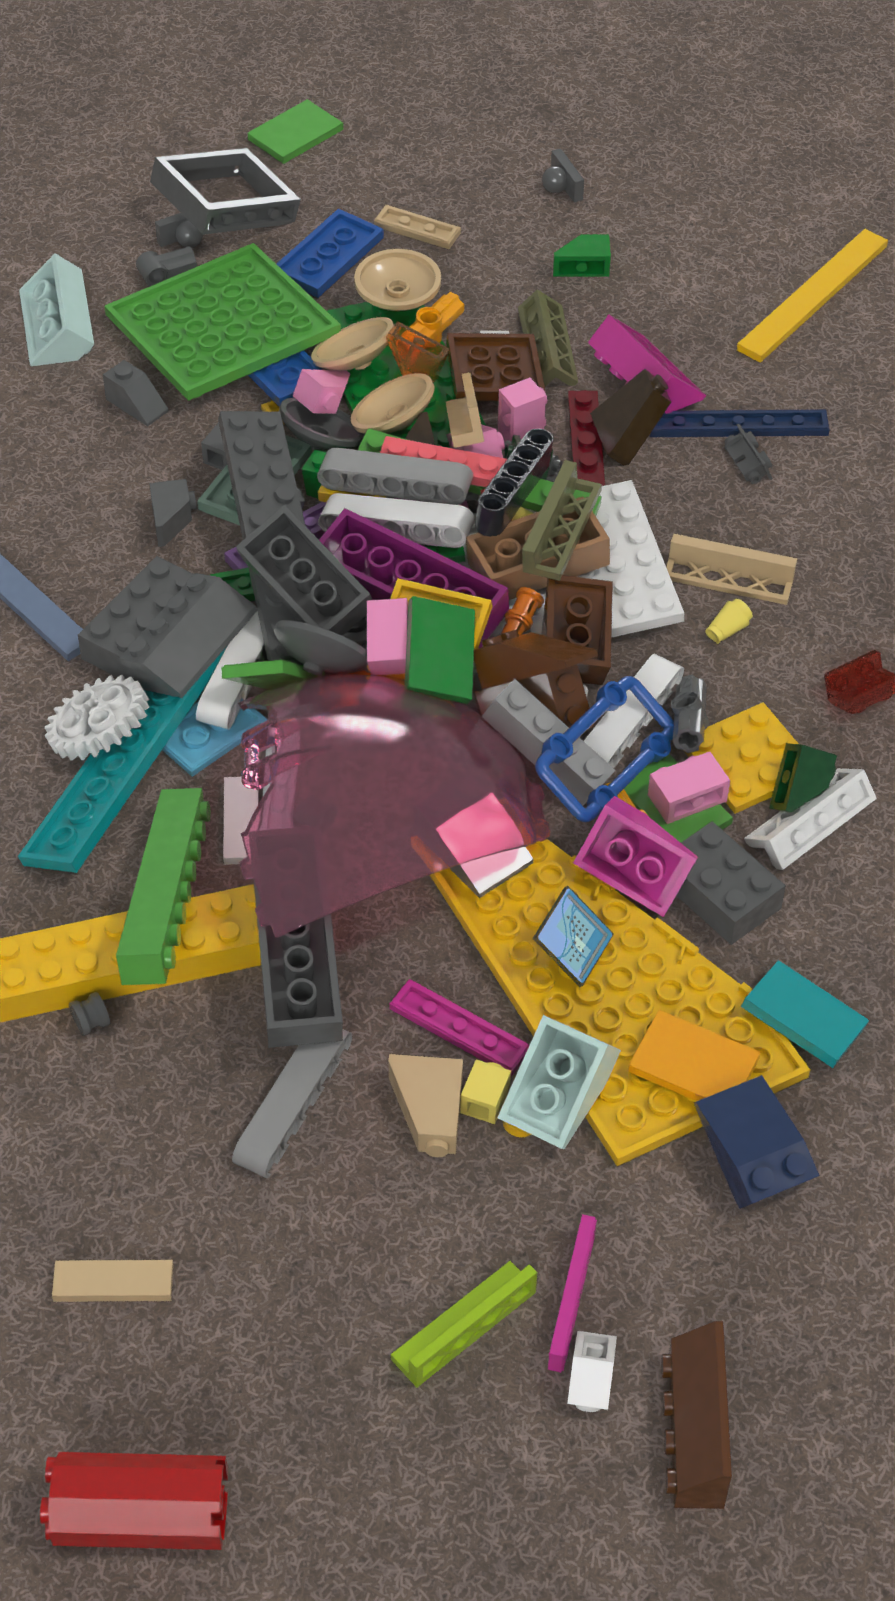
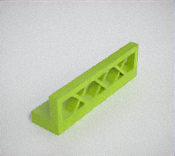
M511 1261L507 1262L391 1354L392 1362L416 1388L419 1387L536 1293L537 1272L530 1264L520 1271Z

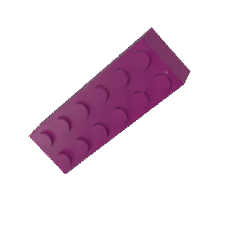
M346 508L343 509L319 539L370 593L373 600L390 599L397 578L490 599L493 607L478 648L483 646L482 640L488 639L505 617L507 610H509L507 587Z

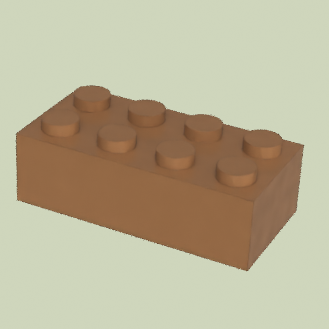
M582 496V497L576 498V500L578 501V500H580V499H583L584 497ZM540 511L510 521L500 535L489 537L476 533L466 537L467 560L471 570L507 587L509 600L517 598L516 592L520 587L531 588L535 591L547 587V578L524 573L522 564V548ZM574 511L563 515V519L568 523L579 519V515ZM593 511L563 573L565 576L576 577L610 565V538ZM564 533L552 538V541L557 546L569 541V538ZM553 556L542 560L540 565L556 568L558 561Z

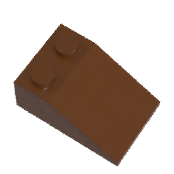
M562 575L560 581L547 578L541 635L597 649V657L577 665L582 683L603 685L611 668L613 581Z
M516 629L482 640L483 647L474 650V663L481 688L486 689L510 683L514 679L518 681L565 669L597 657L598 653L597 649L533 632L519 635Z
M577 664L565 669L518 680L524 688L569 728L589 709ZM510 683L473 692L492 756L516 750L507 739L481 717ZM594 723L588 729L595 727Z

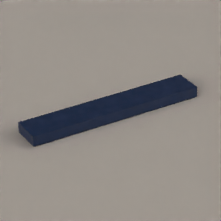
M826 409L673 411L662 415L650 433V437L735 436L740 433L737 424H740L745 433L751 431L754 436H829L830 429Z

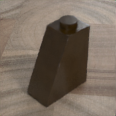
M646 369L642 370L590 413L607 455L623 466L631 463L671 404L666 391L669 387L660 375L654 376Z

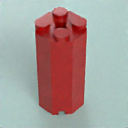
M58 1452L57 1457H47L45 1480L46 1483H50L49 1497H42L40 1522L45 1524L46 1540H51L52 1546L222 1550L228 1492H225V1485H222V1481H228L226 1456Z

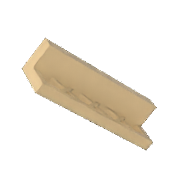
M471 373L462 374L466 397L445 401L454 448L484 442Z
M673 534L666 568L672 582L787 605L795 576L797 558ZM674 564L688 566L692 572L684 575L674 573L672 570ZM715 571L719 572L723 578L713 581L708 580L703 574ZM744 577L749 578L754 584L742 587L738 586L734 580ZM772 583L785 586L783 595L769 592L765 586Z

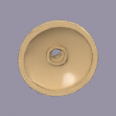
M388 249L368 256L358 265L354 276L355 288L365 301L378 308L390 311H406L426 304L437 295L441 287V272L438 265L422 253L408 249Z
M377 317L363 320L341 329L339 333L315 347L311 354L313 363L323 369L339 371L354 368L361 370L368 367L372 363L371 361L379 356L391 341L395 332L393 321L386 317Z
M414 373L395 378L379 386L365 396L353 410L351 423L354 429L363 434H366L368 428L389 434L408 428L425 410L432 399L434 384L431 378L426 374Z

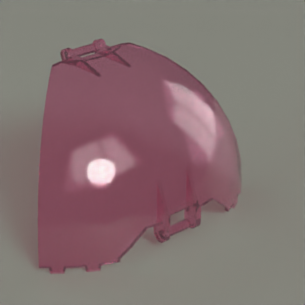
M364 674L314 676L281 684L238 703L243 711L246 709L269 710L267 721L245 731L241 736V747L245 750V768L241 772L242 784L246 788L259 790L269 783L271 784L255 809L246 830L241 833L247 857L239 863L244 880L254 878L262 902L255 908L261 927L271 925L276 938L343 908L422 877L493 854L531 846L536 841L546 840L550 836V826L544 817L542 805L544 800L543 787L540 784L530 782L527 777L523 757L481 715L462 703L406 690L404 688L405 680ZM275 745V753L259 760L260 752Z

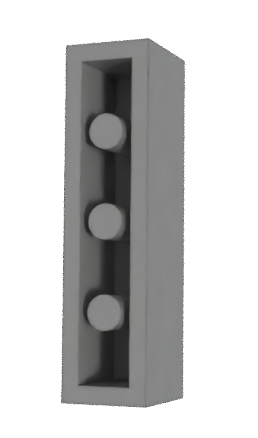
M516 679L500 693L481 716L534 765L542 754L545 740L555 733L563 734L569 729ZM579 737L572 744V755L561 763H552L549 767L583 806L587 802L590 792L603 785L614 773L615 769Z

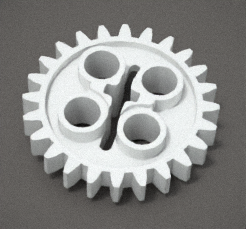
M109 675L105 682L98 678L93 686L86 683L84 684V690L81 692L74 690V696L71 699H62L64 705L55 707L56 715L48 717L50 724L45 726L47 731L45 737L56 754L59 753L61 758L68 756L72 761L79 756L81 760H84L89 753L93 757H97L99 750L104 749L106 752H109L110 745L113 743L121 745V738L123 736H132L131 728L141 726L138 720L146 718L147 715L144 710L149 708L147 703L149 698L138 680L134 681L131 676L125 679L123 675H120L114 680L113 676Z

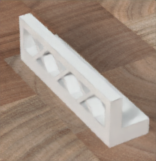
M838 768L827 790L793 812L780 811L744 839L750 847L765 848L772 865L776 869L783 870L877 798L864 769Z

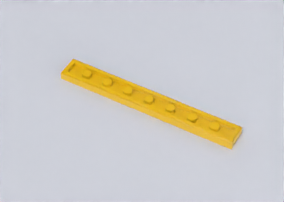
M867 229L861 231L738 342L737 351L761 363L887 247L888 240Z

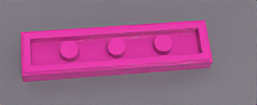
M411 979L405 983L389 1003L390 1010L486 1063L494 1062L501 1065L504 1069L511 1070V1077L521 1065L530 1046L528 1043Z
M582 1214L549 1352L548 1370L561 1373L565 1368L595 1239L597 1220L593 1216Z

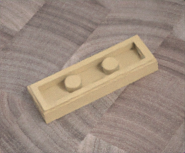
M385 205L374 220V225L384 230L446 249H450L461 234V227L389 205Z
M173 1260L55 1261L52 1289L53 1302L171 1301Z

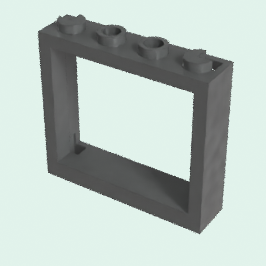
M247 148L155 157L150 182L203 235L290 224L296 220L301 200ZM240 175L262 197L209 203L188 181Z

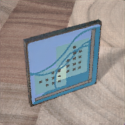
M565 886L532 939L581 987L586 982L614 933L569 886Z

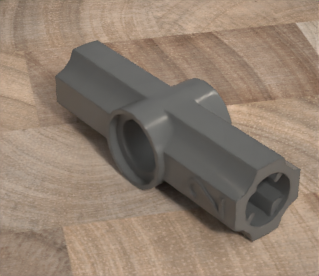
M693 674L682 677L681 683L676 688V697L670 703L674 712V745L676 749H682L687 753L699 750L700 744L704 742V730L710 723L706 714L707 687L705 681L695 677Z

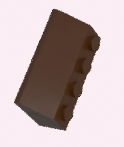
M714 1321L671 1338L669 1354H662L661 1358L662 1378H669L670 1391H663V1416H671V1429H665L664 1452L665 1455H672L673 1468H666V1494H674V1508L724 1509L732 1478L723 1321Z

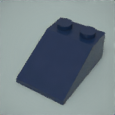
M762 1075L694 1102L735 1202L740 1209L820 1176L803 1137Z

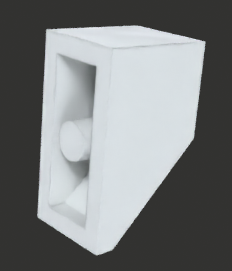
M577 1331L567 1404L576 1405V1408L586 1412H596L600 1409L608 1410L617 1336Z

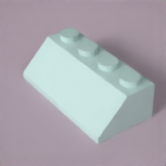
M54 253L19 290L30 366L77 361L84 354H88L94 345L82 269Z

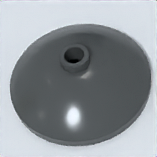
M288 398L281 402L279 412L281 413L283 423L298 439L311 445L313 450L321 451L322 449L329 450L331 448L352 449L359 446L365 434L354 429L351 423V416L339 409L336 414L312 413L295 398Z
M281 620L275 625L274 633L279 643L292 658L304 664L303 670L318 676H322L323 672L342 674L368 666L367 650L344 636L298 621Z

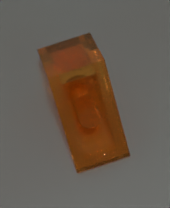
M397 322L388 333L386 339L402 376L414 373L426 374L434 384L439 377L450 348Z

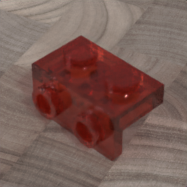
M872 650L824 674L829 702L850 714L863 712L866 707L879 701L887 700L895 694V673L882 667L881 654L877 650Z

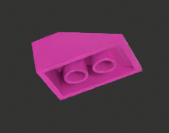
M614 796L605 804L573 864L664 917L698 857L645 813Z

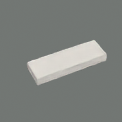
M258 776L224 777V865L252 864L250 833L259 832Z

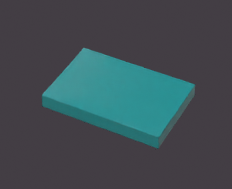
M779 960L747 995L741 1005L742 1008L831 1068L835 1067L869 1022L867 1018Z

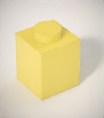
M475 1060L460 1095V1113L495 1124L510 1090L511 1070L504 1069L501 1065L494 1062L486 1063Z

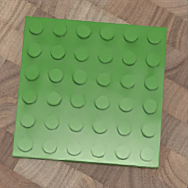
M254 243L104 306L106 316L188 401L319 344L341 331L340 323Z

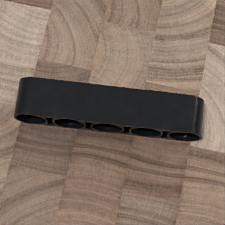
M544 429L529 430L481 494L478 500L475 529L478 533L489 537L500 535L548 469L554 440L553 435L549 431Z

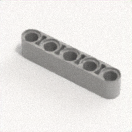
M331 448L326 452L317 473V479L322 486L331 490L459 505L466 499L473 480V472L468 466L458 462Z
M343 1029V1041L298 1045L236 1144L232 1156L234 1164L265 1178L270 1177L271 1174L268 1172L274 1163H279L289 1146L287 1144L288 1139L292 1134L296 1135L307 1117L305 1115L309 1105L314 1106L325 1088L322 1084L327 1076L332 1077L342 1060L339 1057L343 1050L349 1049L352 1041V1032Z

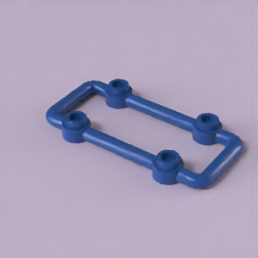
M625 676L618 682L610 681L597 692L596 703L563 734L555 733L545 740L542 754L538 757L535 764L536 772L577 820L590 822L600 815L605 804L614 796L618 797L617 795L650 762H658L669 755L671 751L670 742L673 740L674 720L637 678ZM630 690L660 724L663 731L661 733L654 732L646 737L641 743L640 754L608 786L600 785L590 792L587 807L584 808L549 766L552 763H561L570 757L573 753L572 744L606 711H615L625 704L627 700L626 692Z

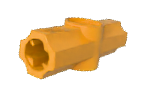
M449 292L447 295L444 294L431 307H423L417 311L416 321L393 342V350L397 352L400 359L408 362L411 359H415L427 346H435L441 342L442 332L464 312V303L459 299V296Z

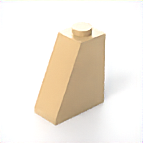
M389 1054V1080L418 1152H426L432 1157L456 1154L460 1095L463 1081V1059Z

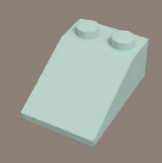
M543 1015L497 1118L561 1149H565L605 1087L621 1050Z

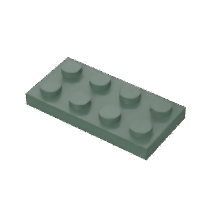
M285 435L295 475L312 454L311 445ZM226 465L198 499V510L240 526L228 465Z

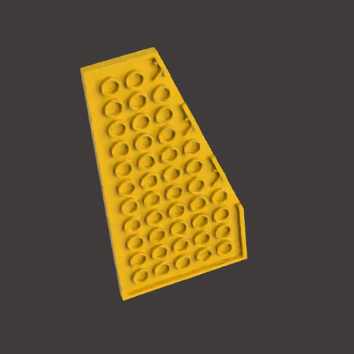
M500 800L495 803L533 857V864L481 898L417 835L410 837V846L533 1037L542 1016L545 1015L621 1050L605 1087L585 1116L616 1166L622 1165L703 1127L694 1105L695 1100L628 1072L629 1063L658 1010L760 1051L759 1061L749 1080L762 1075L773 1093H777L809 1078V1067L789 1039L741 1007L744 999L753 990L744 982L742 984L738 983L698 953L699 948L661 919L658 917L653 919L617 892L612 886L573 864L576 858L575 855L571 857L533 828L532 822L504 801ZM567 889H570L612 933V937L583 983L538 938Z

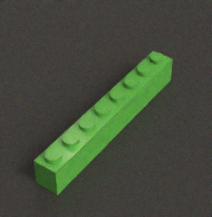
M202 788L161 789L116 953L122 985L166 984L169 969L175 968V946H180L181 943L180 924H185L186 922L185 903H190L191 901L190 882H195L196 880L195 862L201 860L200 841H205L206 839L205 822H209L211 816L209 801H204Z

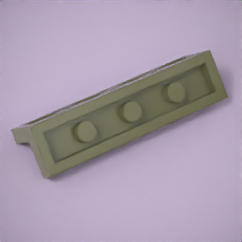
M537 289L518 307L523 334H534L544 386H547L555 377L569 386H575L578 383V377L563 307Z
M564 461L522 548L524 573L558 581L561 580L602 491V484L577 478L576 462ZM575 490L590 493L588 497L578 501L573 496ZM576 511L579 519L566 523L563 515ZM565 533L569 541L556 546L552 538ZM553 556L558 561L556 568L540 565L542 560Z

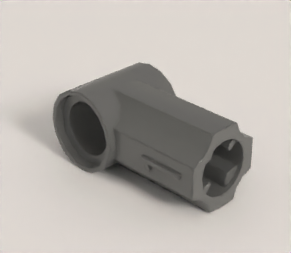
M189 246L161 255L153 251L144 252L136 260V267L146 284L150 287L197 267L194 252Z

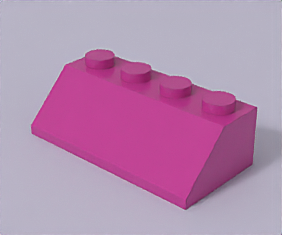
M610 314L588 341L596 350L593 355L605 365L610 364L609 371L620 380L625 379L626 383L644 369L654 376L660 375L669 387L666 391L671 404L665 411L666 414L700 402L706 397L643 334Z

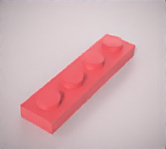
M389 436L385 437L380 453L465 464L473 472L471 485L486 488L507 460L506 458Z

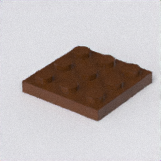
M447 333L446 345L455 399L466 397L462 374L471 373L476 401H499V389L531 378L538 387L543 388L545 391L534 334Z

